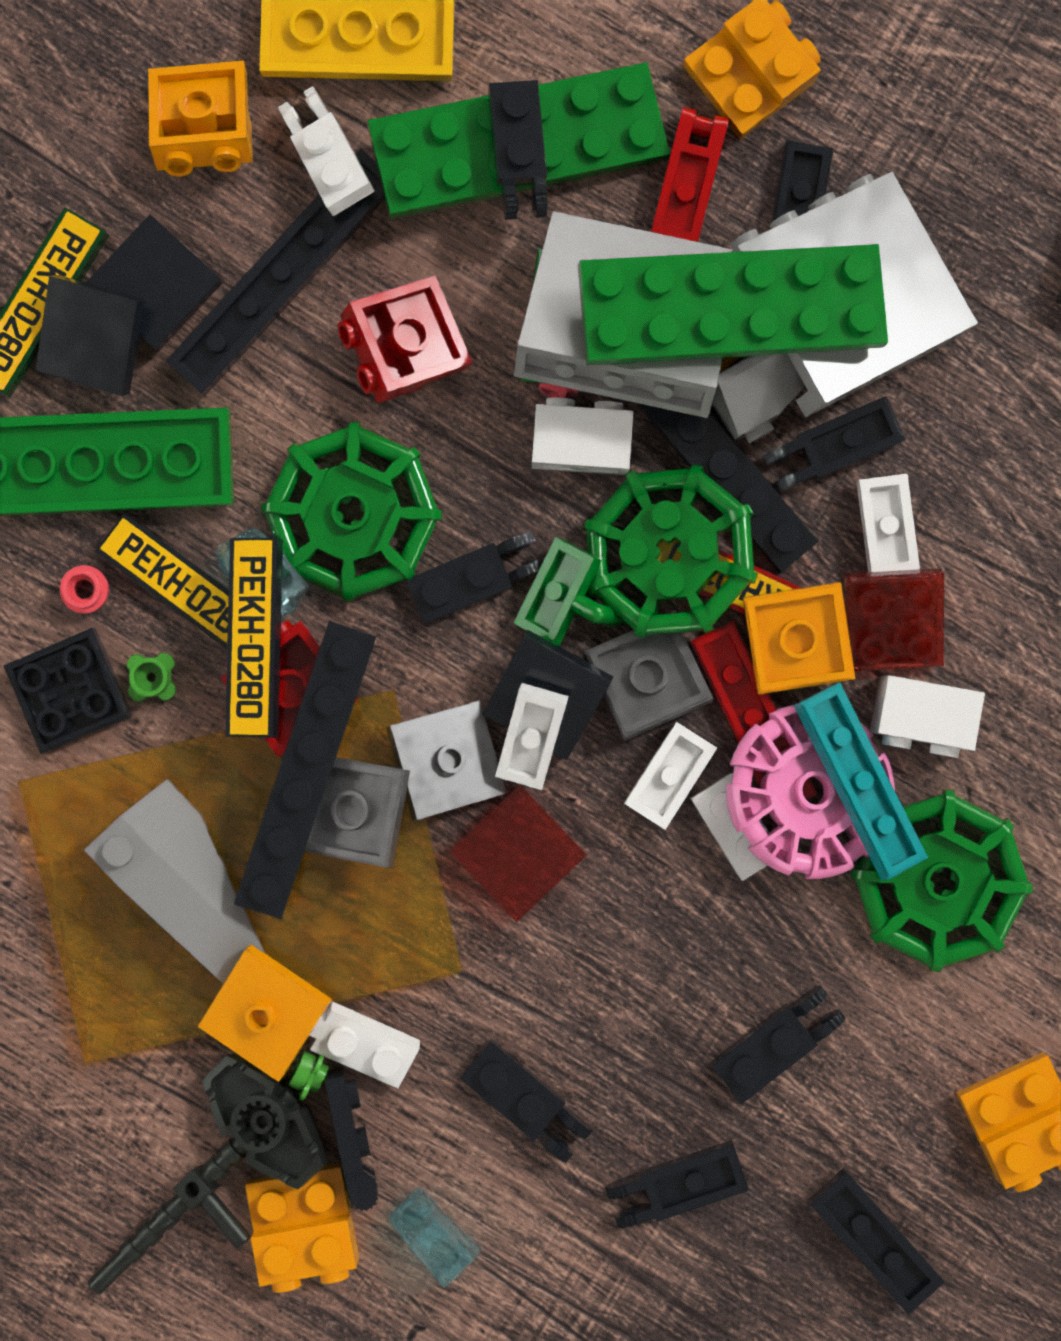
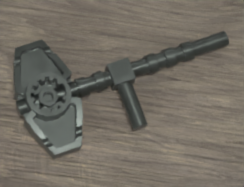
M235 1053L227 1055L202 1079L205 1092L210 1100L209 1105L221 1136L230 1134L232 1138H229L220 1147L221 1151L217 1155L213 1154L203 1165L192 1169L173 1188L176 1195L167 1203H163L154 1212V1216L151 1219L145 1220L137 1228V1233L129 1236L120 1245V1249L88 1279V1285L95 1293L102 1294L133 1263H137L146 1254V1250L150 1246H155L163 1238V1233L166 1230H171L180 1221V1217L188 1209L193 1210L200 1206L236 1250L244 1245L251 1238V1234L215 1194V1191L220 1187L218 1182L230 1172L229 1169L233 1165H238L245 1157L246 1164L297 1190L303 1187L329 1162L326 1149L321 1142L320 1131L309 1105L300 1107L297 1093L288 1086L284 1087L286 1079L282 1078L279 1082Z

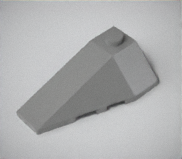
M788 354L750 356L719 374L712 407L734 442L745 437L750 444L774 430L771 422L805 387V384Z
M167 779L120 815L84 851L122 891L224 984L244 950L250 944L263 953L265 951L245 908L234 905L237 894L227 875L228 870L222 857H219L207 831L209 829L202 814Z

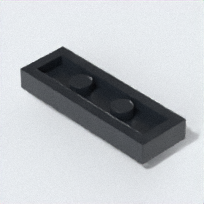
M844 1168L808 1199L814 1210L908 1315L945 1283L935 1269Z

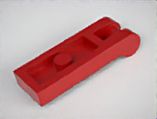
M683 107L651 232L698 242L729 118L715 115L714 119L696 115L697 110ZM690 135L708 138L707 148L688 143Z

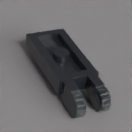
M538 80L489 83L488 99L497 185H501L505 220L517 219L519 203L515 184L531 183V205L535 218L547 217L548 203L545 183L547 168Z
M884 396L798 434L795 440L765 453L763 457L767 465L777 464L802 450L809 467L780 477V480L775 482L779 492H782L812 478L816 481L898 445L906 439L887 396Z
M532 532L523 533L496 546L495 543L489 544L415 575L410 580L406 579L424 625L513 588L512 584L538 574L543 559L529 561L509 573L506 572L501 560L502 556L526 549L530 544L534 543L535 539Z
M821 985L815 986L791 1005L785 1004L712 1060V1067L741 1104L818 1046L816 1042L826 1038L844 1023L846 1017L840 1009L827 1013L808 1030L799 1021V1017L819 1006L823 999L826 998L827 993Z
M492 1039L460 1076V1079L528 1137L533 1141L537 1139L548 1151L565 1163L572 1157L573 1153L563 1140L557 1138L546 1129L553 1118L557 1116L572 1133L584 1139L593 1131L585 1121L565 1105V1100Z
M341 1067L327 1071L325 1085L348 1195H350L349 1201H352L351 1205H354L355 1209L367 1211L369 1208L372 1209V1206L376 1205V1200H378L376 1175L374 1169L362 1160V1157L370 1156L371 1153L365 1126L356 1128L352 1112L353 1109L361 1108L356 1079L346 1080L344 1068Z
M732 1140L641 1170V1174L624 1177L605 1187L609 1199L624 1198L645 1189L647 1191L650 1203L623 1209L615 1215L617 1226L622 1229L656 1219L658 1222L749 1190Z

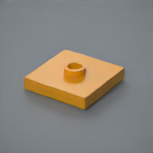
M841 582L743 597L758 694L855 679Z
M250 944L244 950L198 1027L279 1082L286 1074L332 999Z

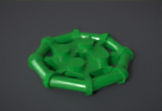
M350 422L349 426L299 445L293 443L287 448L289 451L288 457L266 503H261V514L266 515L273 537L283 540L282 561L284 566L282 571L288 577L294 575L342 597L343 602L353 603L356 597L405 579L410 580L415 576V568L437 521H442V510H438L419 460L421 453L415 447L408 449L361 427L360 422ZM344 448L347 450V461L341 462V465L330 469L319 470L313 461ZM361 448L393 463L384 473L359 462ZM304 470L312 477L300 504L288 502L301 472ZM403 474L406 477L416 507L401 508L392 482ZM353 499H358L361 501L359 509L364 513V517L361 521L353 520L351 525L342 523L344 515L338 511L341 503L349 505ZM301 516L307 529L310 541L299 549L287 517ZM402 519L414 521L416 523L400 555L390 546L391 541ZM318 550L342 560L341 576L310 562V560ZM379 553H383L390 565L356 577L355 562L370 559Z
M693 464L691 468L645 473H635L632 470L625 474L627 479L593 518L585 520L583 530L587 533V551L602 560L587 590L590 597H597L606 606H609L615 614L635 630V636L645 639L647 635L701 630H704L706 634L714 630L713 624L749 583L755 584L758 573L754 571L750 520L754 513L750 505L741 504L706 475L702 466ZM683 488L681 502L664 500L657 504H652L647 493L650 491ZM698 493L724 515L712 523L693 507L698 498ZM636 498L642 508L637 516L623 531L612 526L616 519ZM731 530L734 563L720 561L718 552V535L730 532ZM606 540L620 543L619 555L622 569L608 573ZM674 540L680 542L681 544L677 549L682 556L680 560L675 562L672 559H668L664 564L658 560L661 555V551L658 548L660 543L665 541L670 544ZM719 574L728 578L704 605L698 595L713 577ZM629 581L647 596L643 607L639 609L617 588ZM667 600H688L692 612L657 615L659 603L667 602Z
M942 790L940 795L903 806L911 824L939 815L940 830L918 836L928 856L927 859L889 880L880 879L870 857L862 856L857 867L851 869L850 878L856 881L872 930L869 936L876 944L882 942L927 965L931 972H941L945 966L992 951L999 953L1005 948L1003 942L1027 894L1033 893V883L1028 881L1012 833L1014 825L1008 818L1002 820L955 796L954 790ZM956 818L985 832V834L975 843L955 833ZM996 846L1007 879H995L993 873L990 872L987 860L989 861L987 852ZM944 867H947L951 870L949 878L955 882L952 890L943 888L939 894H936L933 891L935 884L930 880L934 872L941 873ZM877 883H891L893 896L899 906V910L888 917ZM994 892L1005 893L991 923L988 924L982 916ZM909 919H912L932 930L930 942L927 944L899 929ZM963 925H972L978 936L947 945L946 933Z

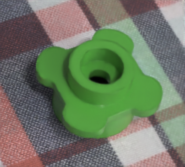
M160 653L155 658H144L140 654H135L129 658L127 668L130 671L129 682L131 686L128 688V694L131 699L142 702L147 697H159L161 700H170L174 697L176 686L172 683L171 670L175 667V660L171 655ZM149 673L156 675L155 681H148L147 676Z
M305 1049L300 1054L287 1086L300 1092L298 1099L302 1101L307 1096L309 1090L315 1093L318 1092L329 1068L328 1065L322 1063L324 1059L322 1055L318 1053L313 1054Z

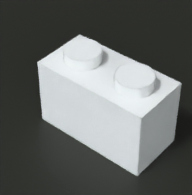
M553 397L546 399V405L536 404L532 469L614 475L627 474L630 468L633 411L623 410V404L614 401L594 402V408L575 407V400Z
M890 675L880 676L870 731L873 734L883 735L882 745L911 749L912 741L931 744L929 751L931 754L958 758L960 749L975 751L985 693Z

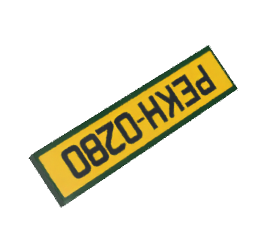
M64 207L0 312V392L10 398L38 354L49 276L61 275L82 281L109 237L106 231Z

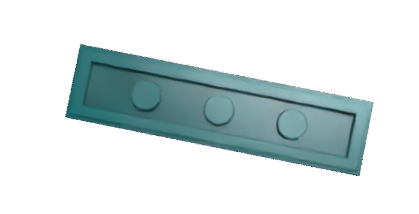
M841 683L833 684L793 705L880 879L889 880L927 859L928 856Z

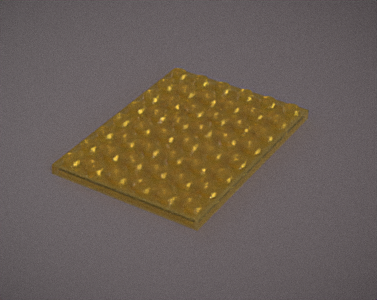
M393 689L358 698L359 701L353 705L336 757L398 768L386 729L388 726L403 722L396 691ZM225 731L18 781L85 1064L206 1035L207 1033L200 1029L198 1025L222 988L223 983L122 891L84 849L120 815L165 780L169 779L202 814L209 829L207 831L219 857H222L228 870L227 875L237 894L283 756L278 758L264 738L225 737ZM406 797L393 868L304 852L282 919L245 908L266 955L330 997L335 1003L463 971L427 819L412 820Z

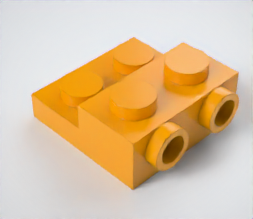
M767 0L752 1L727 20L719 33L692 52L683 61L682 66L720 115L729 118L728 125L740 140L816 82L821 71L817 65L821 62V58L816 47L807 38H803L801 41L797 40L788 28L791 25V18L785 7L777 0L770 4Z
M244 60L148 69L149 148L157 171L165 170L166 173L172 176L182 177L190 174L193 168L213 166L221 172H233L240 168L241 163L253 162L252 124L248 112L247 71Z
M1041 1052L956 1092L996 1180L1005 1189L1014 1187L1017 1192L1026 1191L1042 1182L1041 1173L1056 1166L1061 1171V1082L1047 1054Z
M342 1163L324 1166L298 1190L269 1176L247 1180L245 1189L253 1228L251 1243L259 1287L272 1285L274 1293H283L299 1288L302 1285L301 1279L320 1276L321 1283L331 1284L347 1279L350 1276L349 1270L357 1268L360 1257Z

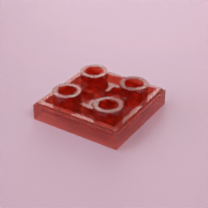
M941 568L844 574V606L854 671L944 666V571Z
M520 784L450 850V853L516 922L587 856L577 843Z

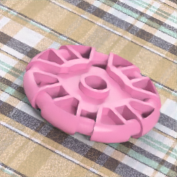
M794 706L780 708L770 713L769 720L761 726L754 724L741 739L733 753L730 766L734 767L732 783L726 784V798L732 823L736 832L742 831L751 845L748 849L760 861L774 870L788 876L792 872L803 873L806 879H824L843 874L853 869V862L860 857L868 858L869 855ZM861 723L895 791L893 772L884 750H878L871 740L874 734ZM779 736L784 737L791 746L781 753L772 742ZM753 770L766 772L761 779V789L751 787ZM809 777L816 778L823 786V797L816 805L809 803L802 792L803 784ZM768 813L778 825L769 833L765 831L759 822V819ZM847 829L850 841L842 846L836 835ZM799 840H812L809 853H797Z

